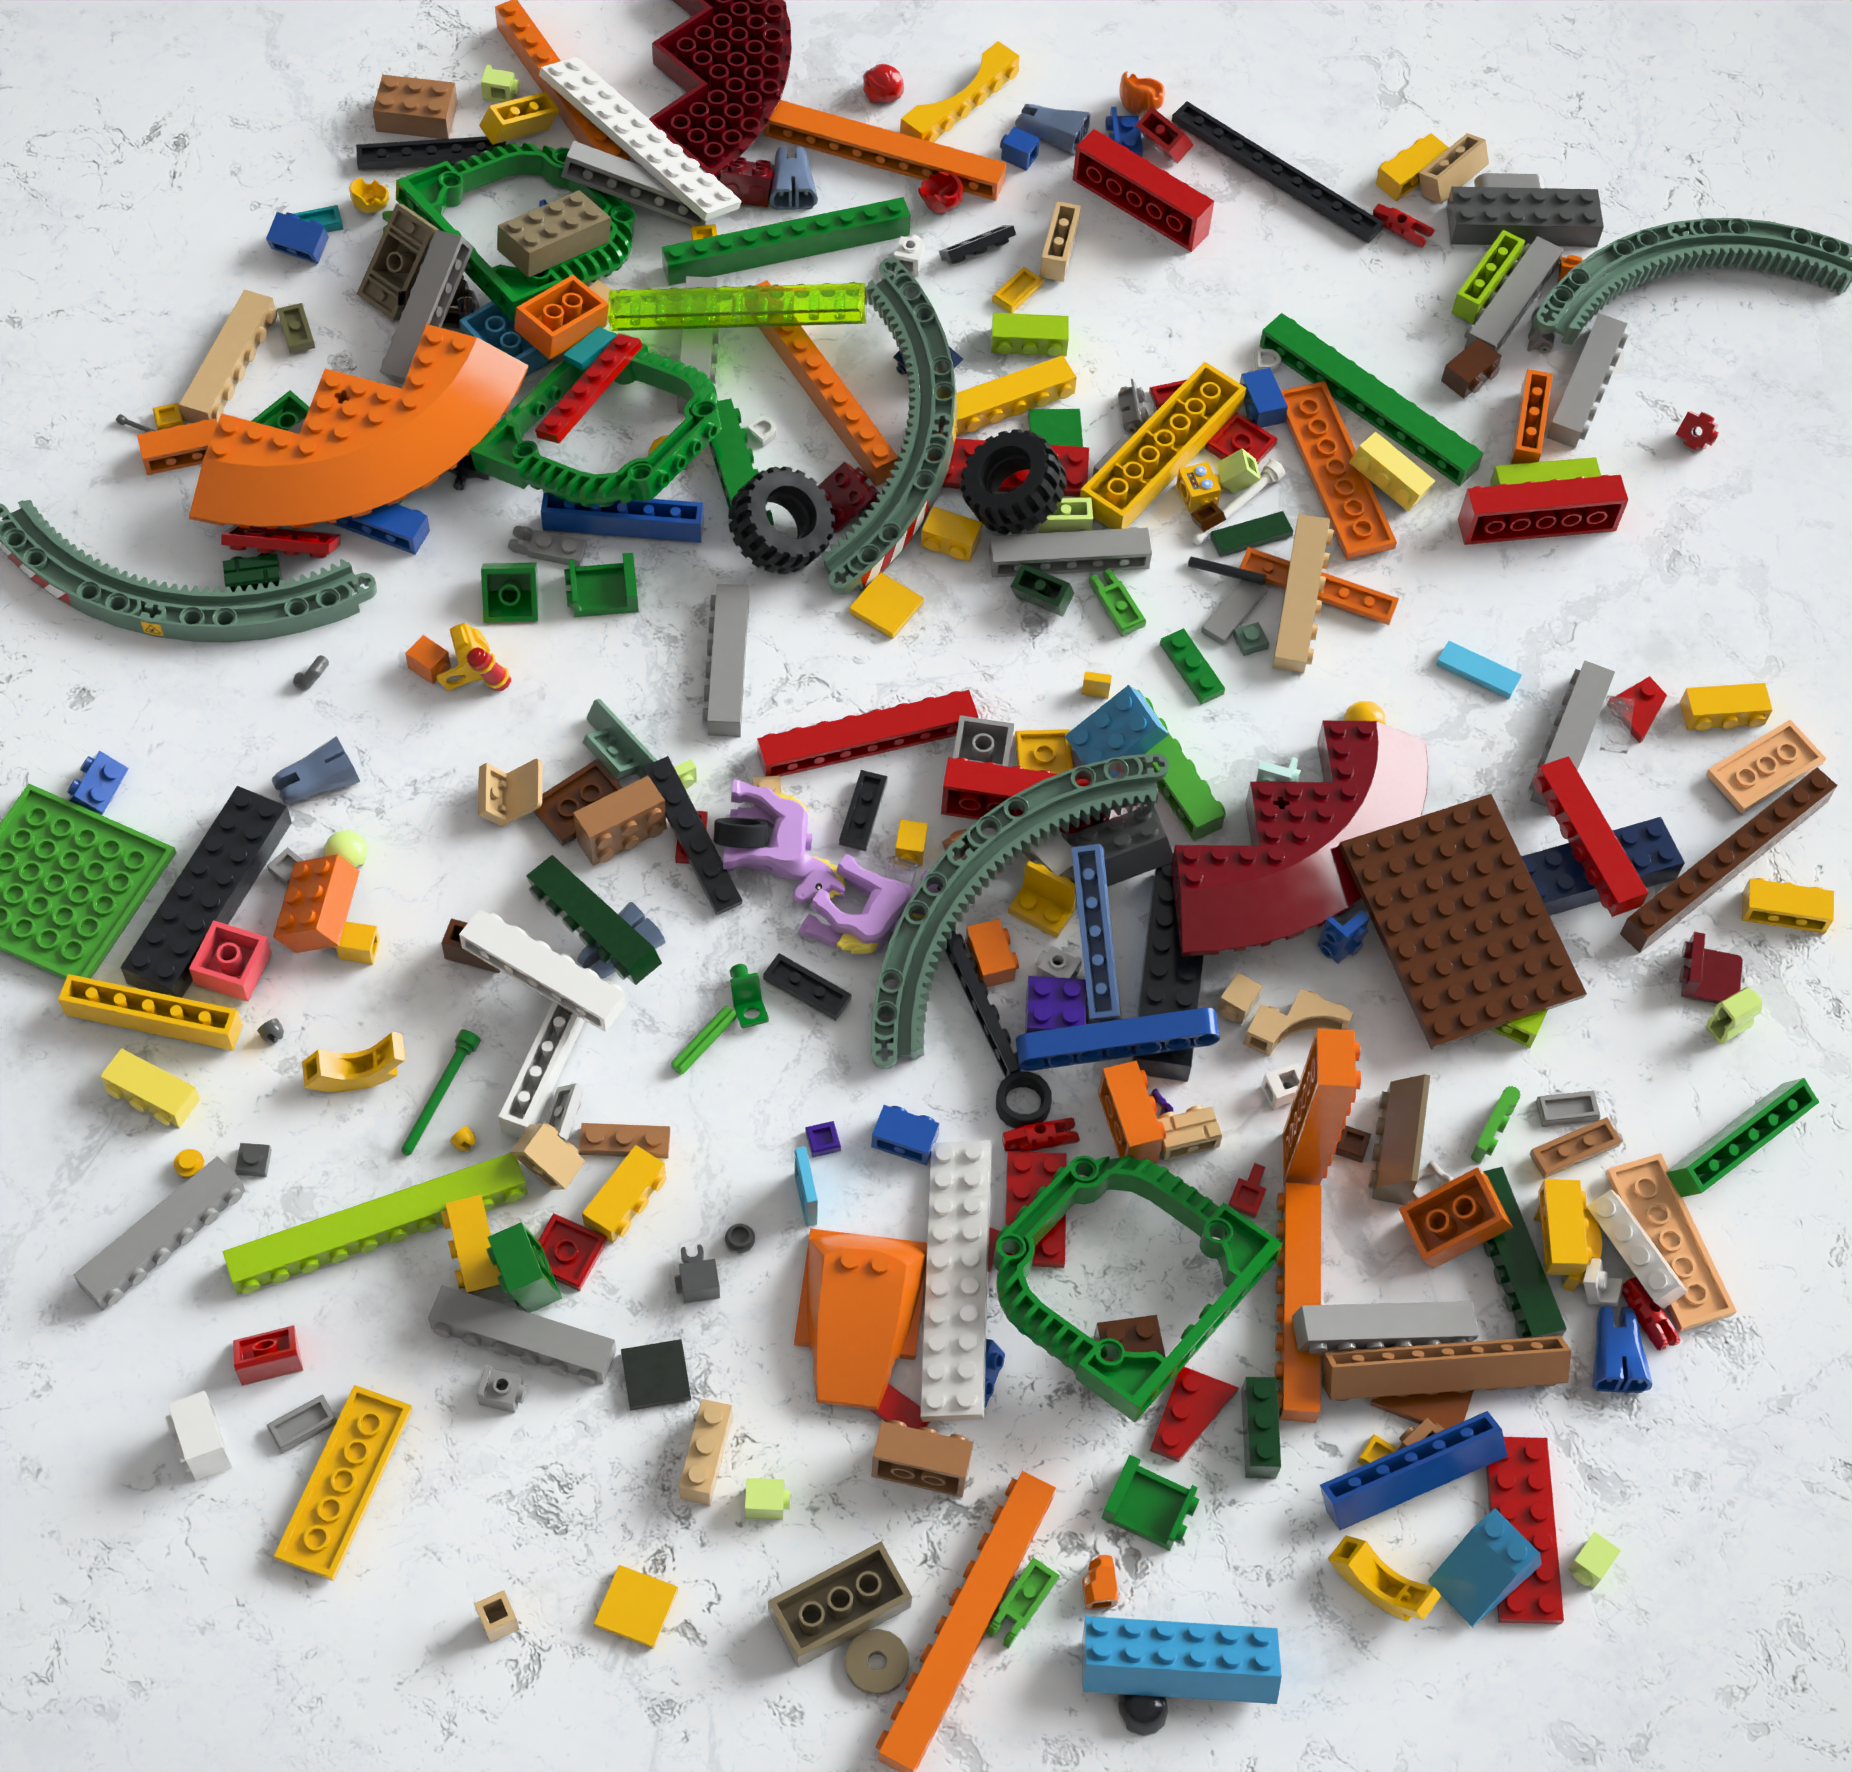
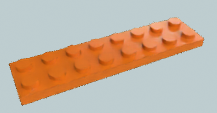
M1323 381L1281 390L1288 406L1285 418L1325 513L1328 519H1330V524L1345 559L1348 560L1395 549L1396 539L1369 479L1349 463L1356 449L1326 382Z

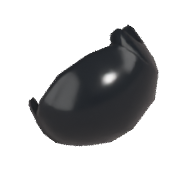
M1120 1694L1118 1702L1119 1714L1130 1732L1145 1736L1156 1733L1165 1725L1168 1714L1166 1697Z

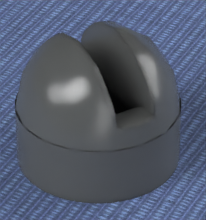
M277 1018L265 1022L257 1030L261 1038L270 1044L277 1043L278 1039H282L284 1034L283 1027Z

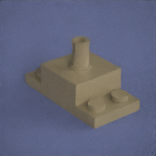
M396 203L357 291V295L392 320H399L406 305H397L398 292L411 291L420 272V266L428 252L430 241L433 239L436 230L439 229L405 205Z

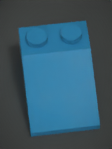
M1494 1508L1470 1530L1428 1579V1582L1437 1589L1440 1595L1473 1628L1542 1565L1541 1556L1508 1520Z

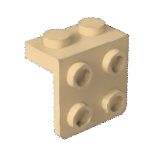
M533 759L509 773H505L488 763L479 766L478 815L503 827L541 807L542 761Z

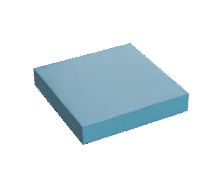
M806 1146L798 1147L794 1150V1175L804 1221L807 1226L817 1225L818 1199Z

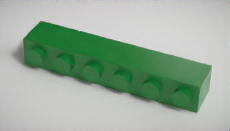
M731 398L718 401L722 429L709 442L728 509L732 507L731 501L738 493V490L759 473L758 469H753V452L751 448L747 449L746 447L748 443L745 428H740L739 424L742 422L739 408H734ZM771 510L766 511L767 518L770 524L774 526Z
M1805 1078L1784 1082L1669 1169L1666 1174L1680 1197L1701 1194L1820 1102Z

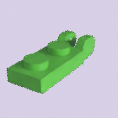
M1111 569L1104 570L1103 572L1104 579L1108 585L1104 587L1096 574L1089 576L1091 588L1121 636L1145 627L1146 619L1122 581L1117 579Z
M1508 1086L1504 1089L1471 1155L1472 1160L1481 1164L1485 1154L1492 1155L1499 1141L1494 1136L1497 1131L1503 1133L1510 1119L1508 1116L1512 1115L1521 1094L1516 1086Z
M1033 1557L1000 1605L999 1613L989 1626L986 1634L993 1637L1000 1630L1005 1618L1009 1619L1015 1625L1007 1633L1002 1644L1009 1649L1021 1630H1025L1058 1581L1060 1575Z

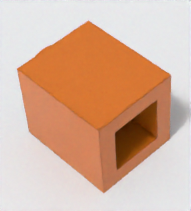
M424 635L405 653L408 668L431 684L437 681V675L450 670L449 652Z

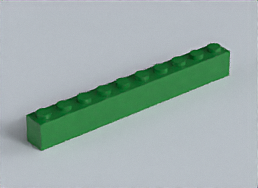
M904 197L663 246L662 266L668 285L686 282V276L713 277L896 239L901 236L905 237L910 235L911 215Z
M1281 313L1262 330L1259 345L1261 348L1276 351L1281 357V362L1311 383L1325 381L1334 399L1458 486H1461L1479 469L1483 452L1475 445L1461 438L1455 431L1438 422L1435 417L1428 415L1418 408L1416 404L1402 397L1393 388L1379 381L1373 374H1369L1354 361L1339 353L1334 347L1320 340L1314 333L1297 324L1295 320Z

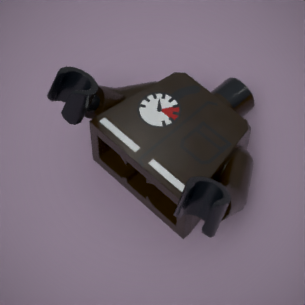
M463 275L442 326L460 328L459 320L479 309L474 291L469 289ZM410 291L398 292V306L407 304Z

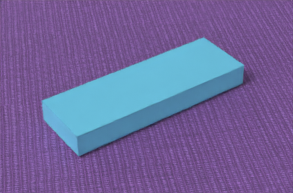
M1448 641L1436 663L1437 666L1507 699H1510L1522 676L1451 641Z

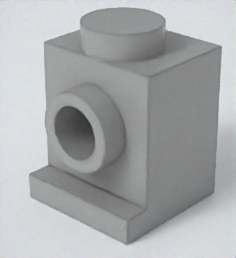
M485 1365L477 1391L479 1405L515 1413L518 1403L522 1404L524 1402L527 1385H524L521 1375L495 1370L491 1366ZM498 1385L507 1386L505 1390L497 1389Z

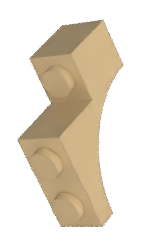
M1300 989L1288 1015L1282 1014L1275 1007H1267L1260 1004L1247 1030L1243 1044L1270 1056L1282 1040L1299 1031L1317 1028L1347 1030L1354 1012L1348 1010L1342 1004L1332 1003L1323 999L1315 992Z

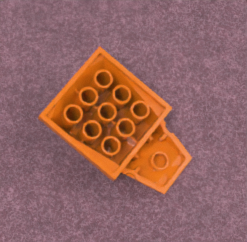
M810 1228L794 1345L810 1347L812 1350L816 1403L878 1410L889 1384L895 1360L899 1358L916 1359L927 1266L926 1242Z

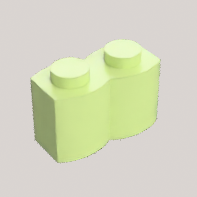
M1746 987L1716 1005L1714 1015L1709 1017L1707 1021V1029L1719 1044L1727 1042L1753 1026L1754 1017L1759 1015L1762 1010L1760 996L1755 991H1752L1750 987Z

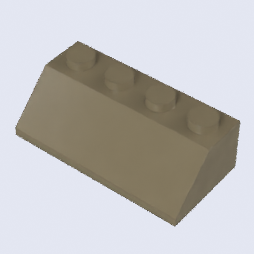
M1424 1074L1391 1081L1387 1092H1381L1379 1108L1384 1109L1383 1118L1378 1117L1375 1131L1376 1135H1380L1379 1144L1375 1143L1372 1154V1161H1377L1376 1170H1371L1368 1187L1373 1188L1372 1199L1407 1205L1418 1182L1431 1075Z

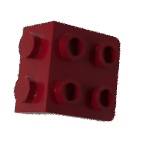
M739 157L733 164L721 172L720 182L742 201L741 204L768 208L774 165L767 160L750 162L746 161L744 157Z
M843 462L817 486L820 490L824 489L827 494L825 496L827 502H831L833 510L830 512L835 517V525L831 528H834L835 533L840 532L866 507L872 510L871 503L877 502L876 496L881 494L873 485L869 486L866 482L868 476L860 467L855 469L846 462Z
M1694 932L1689 942L1685 941L1682 948V958L1685 959L1679 976V982L1682 983L1681 997L1718 1004L1740 991L1743 959L1736 954L1705 949L1706 934Z

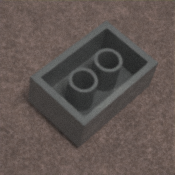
M1148 805L1144 806L1143 812H1139L1137 808L1132 813L1113 817L1110 820L1086 827L1074 833L1079 846L1100 844L1103 847L1107 887L1172 863L1173 852L1155 807L1153 811H1150Z

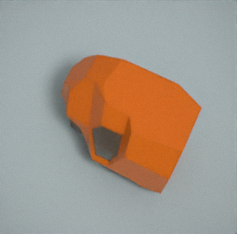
M1099 1555L1089 1563L1088 1573L1082 1579L1085 1609L1101 1610L1117 1606L1118 1590L1112 1556Z

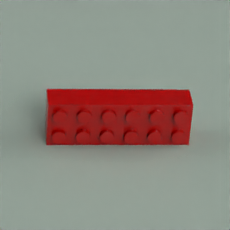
M1095 129L1076 146L1073 181L1190 252L1209 235L1215 201L1207 195L1200 193L1187 183L1180 181L1167 171L1160 169L1147 159L1140 157L1127 147L1120 145Z
M1621 475L1577 477L1566 480L1553 479L1543 482L1529 481L1521 484H1500L1487 487L1476 486L1467 488L1458 516V523L1464 545L1617 531L1628 503V496Z
M948 757L943 784L941 815L979 820L1008 798L1057 774L1047 770L1035 771L1024 769L1020 766L1008 767L996 765L993 762L982 763L969 761L966 758L955 759ZM1086 779L1076 781L1082 787L1090 784ZM1012 809L1009 813L1014 817H1018L1023 814V811ZM1102 812L1098 821L1093 816H1090L1089 824L1080 819L1078 828L1070 823L1068 832H1065L1061 827L1059 830L1061 833L1075 835V832L1107 821L1109 818Z

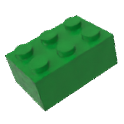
M522 1222L487 1237L491 1247L487 1248L488 1256L494 1266L497 1265L501 1275L497 1276L503 1292L507 1293L509 1298L515 1301L517 1307L522 1306L527 1312L531 1313L562 1299L541 1243Z

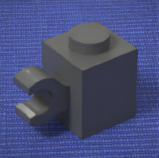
M701 1244L697 1245L698 1254L694 1257L686 1254L685 1247L681 1248L683 1264H679L680 1275L674 1276L676 1293H683L684 1304L720 1298L715 1259L703 1260L704 1250Z

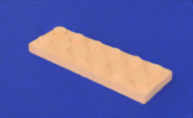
M1659 1153L1609 1168L1605 1175L1612 1190L1620 1196L1688 1291L1667 1306L1678 1331L1682 1332L1734 1316L1737 1311L1683 1198L1680 1197L1666 1174L1669 1169L1662 1154Z

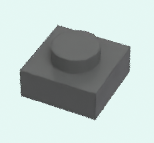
M240 1143L235 1168L236 1174L267 1177L272 1151L271 1146Z

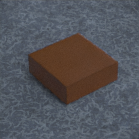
M1214 502L1190 514L1193 522L1203 532L1226 520L1224 512Z
M1345 1126V1129L1341 1131V1140L1337 1142L1336 1155L1362 1163L1371 1134Z

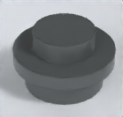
M745 1224L731 1226L725 1234L726 1246L735 1253L748 1252L755 1243L754 1231Z

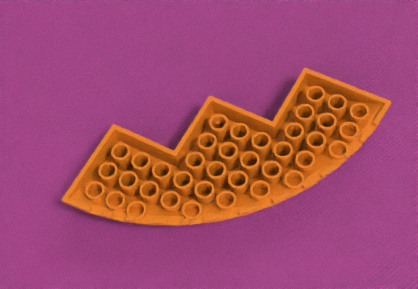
M426 324L402 389L325 368L300 434L221 413L203 458L189 519L224 526L225 524L239 525V528L250 529L251 526L266 527L267 529L293 526V529L311 527L313 523L329 521V524L336 523L337 519L348 516L355 518L372 513V509L398 503L407 498L409 493L419 488L423 490L430 486L448 469L453 470L457 467V463L464 456L470 455V449L480 443L487 433L496 426L501 416L506 413L509 403L517 395L529 367L527 364L477 337Z

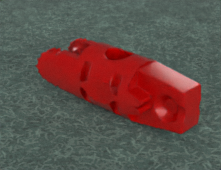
M1378 203L1373 210V216L1384 222L1383 227L1421 248L1426 244V240L1423 236L1418 235V233L1430 237L1435 232L1432 227L1396 208H1389Z
M1074 1118L1016 1127L1014 1130L1003 1132L1002 1143L1004 1150L1032 1151L1077 1143L1080 1141L1078 1133L1070 1131L1076 1125Z
M1633 1277L1625 1281L1622 1294L1628 1306L1632 1307L1635 1311L1638 1323L1655 1348L1660 1351L1665 1349L1668 1344L1669 1346L1679 1344L1681 1341L1679 1334L1662 1308L1653 1301L1638 1278Z

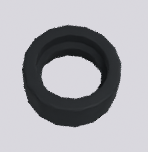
M735 817L719 818L714 821L713 841L715 844L734 848H760L767 845L768 823L765 821Z
M1018 1071L1008 1075L1001 1081L996 1094V1111L1000 1119L1007 1126L1016 1129V1127L1041 1123L1047 1119L1051 1109L1052 1092L1048 1083L1040 1075L1030 1071ZM1018 1087L1032 1089L1040 1096L1041 1105L1036 1112L1030 1114L1017 1113L1007 1105L1006 1097L1008 1093Z

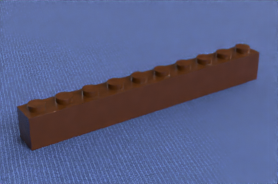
M1818 767L1815 768L1629 916L1620 935L1639 953L1644 951L1827 804L1838 785Z

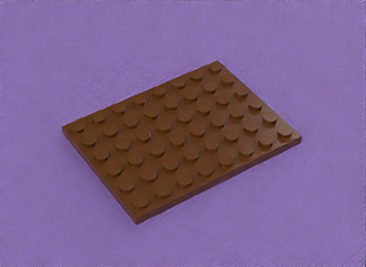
M1492 794L1342 841L1338 845L1431 1050L1582 999L1587 995Z

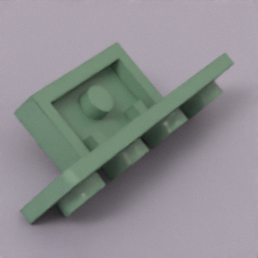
M601 699L594 700L586 719L597 732L587 734L582 743L615 779L635 773L641 779L644 778L643 767L657 761V759Z

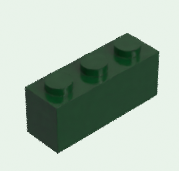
M1246 1377L1241 1388L1245 1478L1276 1479L1281 1469L1277 1377Z

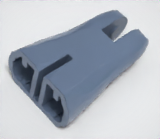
M1025 104L1021 111L1022 114L1018 115L1015 121V126L1075 155L1076 146L1085 138L1088 132L1091 114L1083 111L1060 110L1035 104Z
M796 146L795 158H788L786 147H779L775 155L770 205L776 210L812 209L817 204L818 197L806 150L804 147Z
M337 736L315 749L303 759L280 770L272 778L275 789L281 790L279 797L284 804L295 803L321 793L360 782L355 768Z
M629 902L618 913L655 949L666 943L659 928L650 919H645L644 913L633 902ZM586 946L577 958L578 963L583 968H588L596 963L591 970L597 973L600 979H604L615 972L613 969L614 965L611 962L605 964L597 955L595 947L588 948Z

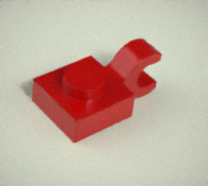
M1254 1163L1248 1180L1238 1179L1228 1206L1235 1211L1256 1218L1267 1188L1259 1186L1266 1167Z

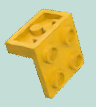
M1028 861L1025 865L1022 888L1009 906L1008 913L1058 938L1074 913L1076 901L1075 884L1067 877H1060L1052 873L1042 864Z

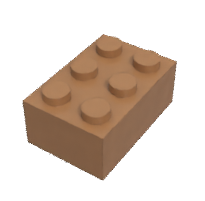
M382 74L373 107L376 132L449 139L458 105L455 82Z
M649 776L573 812L577 842L593 866L600 862H608L614 855L624 850H631L640 842L648 838H655L667 829L665 800Z
M897 1420L881 1421L873 1453L871 1477L963 1498L974 1442L968 1441L966 1437L958 1434H951L950 1437L937 1434L936 1430L927 1427H920L919 1429L910 1428L905 1423Z

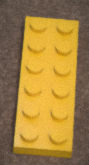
M356 1385L353 1386L274 1554L275 1560L328 1580H335L413 1410L411 1405Z

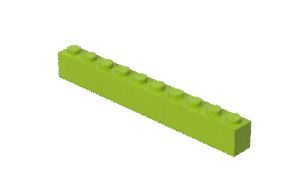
M511 1153L222 1252L237 1295L241 1293L249 1294L257 1291L261 1286L285 1282L290 1276L298 1273L314 1272L320 1266L327 1263L343 1262L349 1256L356 1253L372 1252L378 1246L385 1243L401 1242L411 1234L430 1232L436 1226L443 1224L441 1212L447 1210L445 1203L482 1195L485 1212L498 1204L519 1201L524 1195L528 1194L526 1181L518 1159Z

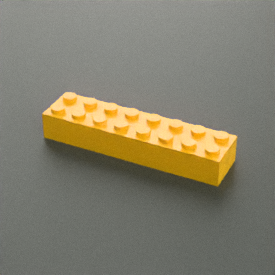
M1204 362L1081 488L1080 498H1091L1093 518L1110 529H1127L1178 475V470L1186 467L1220 428L1242 408L1246 387Z

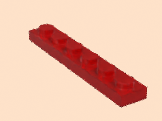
M619 333L535 429L537 438L559 444L642 348L641 339Z

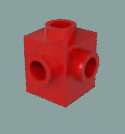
M1688 411L1675 435L1685 439L1684 445L1697 451L1699 447L1704 449L1707 445L1712 446L1719 435V432L1716 431L1719 425L1713 422L1715 420L1713 416L1701 411L1700 415ZM1698 427L1702 429L1701 435H1698L1696 432Z

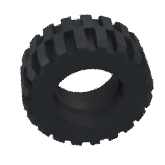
M1013 429L1010 433L1002 431L994 438L990 436L985 439L986 442L982 446L979 444L974 449L975 453L973 456L969 455L966 460L967 467H963L961 478L963 480L960 482V489L966 504L987 529L997 531L1000 534H1008L1009 531L1012 534H1019L1024 529L1027 531L1034 529V525L1039 522L1043 524L1047 520L1046 517L1057 510L1056 504L1058 502L1061 503L1064 496L1062 490H1065L1067 480L1065 478L1066 472L1060 459L1042 436L1036 435L1035 432L1029 430L1023 432L1021 429ZM1021 470H1030L1027 478L1019 487L1008 493L997 494L1000 485L1010 475Z
M775 466L768 468L766 471L762 470L740 488L731 501L732 507L729 509L728 518L732 521L728 525L730 533H734L733 541L735 545L740 546L742 549L741 554L745 558L749 557L753 560V565L758 568L763 566L765 567L764 570L770 573H774L777 570L779 574H788L790 571L797 572L821 555L829 546V540L833 538L834 528L831 527L835 525V517L830 512L833 510L831 502H827L825 498L827 494L824 489L820 490L816 485L817 482L812 477L809 479L805 477L806 473L800 470L792 472L791 467L785 466L781 469ZM766 502L776 503L784 507L792 515L797 526V539L785 537L772 527L766 515Z

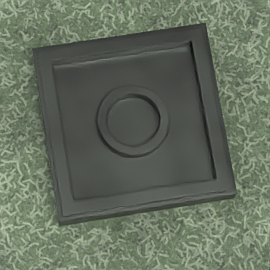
M682 1339L621 1349L630 1411L691 1400Z

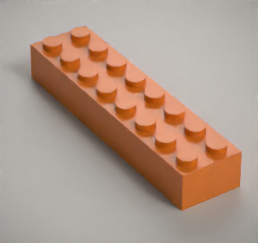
M1320 1028L1316 1030L1282 1133L1283 1187L1286 1182L1320 1185L1322 1178H1327L1328 1166L1332 1164V1154H1336L1337 1141L1340 1142L1341 1131L1346 1126V1116H1350L1351 1103L1355 1102L1356 1089H1360L1361 1071L1356 1070L1355 1062L1359 1061L1360 1043L1355 1042V1030Z

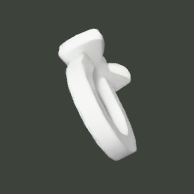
M1433 1160L1428 1163L1427 1168L1420 1170L1418 1173V1180L1423 1176L1436 1175L1441 1180L1440 1187L1453 1180V1177L1440 1169ZM1417 1184L1412 1193L1416 1199L1424 1196L1418 1190Z

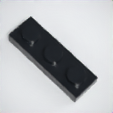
M1003 225L939 251L941 260L951 261L952 264L966 260L965 255L970 253L978 255L988 251L987 247L990 245H1004L1009 242L1008 238L1016 235L1014 225Z
M864 770L860 771L839 838V845L863 851L867 850L888 776Z
M778 953L763 974V980L835 1021L852 998V994L780 953Z

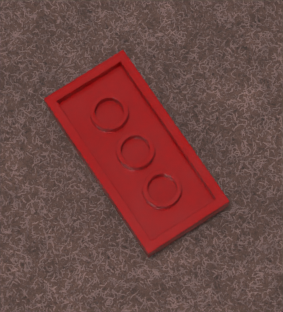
M233 525L221 534V545L230 546L231 550L236 551L246 550V547L256 548V551L260 553H272L273 550H281L284 555L296 556L303 552L310 553V557L325 558L326 555H329L341 545V534L280 528L267 529L266 527L255 526L247 529L239 528V525Z
M1007 1152L1005 1225L1010 1226L1015 1221L1019 1210L1024 1205L1029 1206L1034 1201L1037 1191L1042 1186L1047 1187L1052 1182L1054 1174L1060 1167L1065 1168L1067 1166V1153ZM1066 1214L1035 1246L1032 1267H1065ZM1005 1253V1254L1010 1255V1256H1013V1255H1014V1254H1012V1253Z

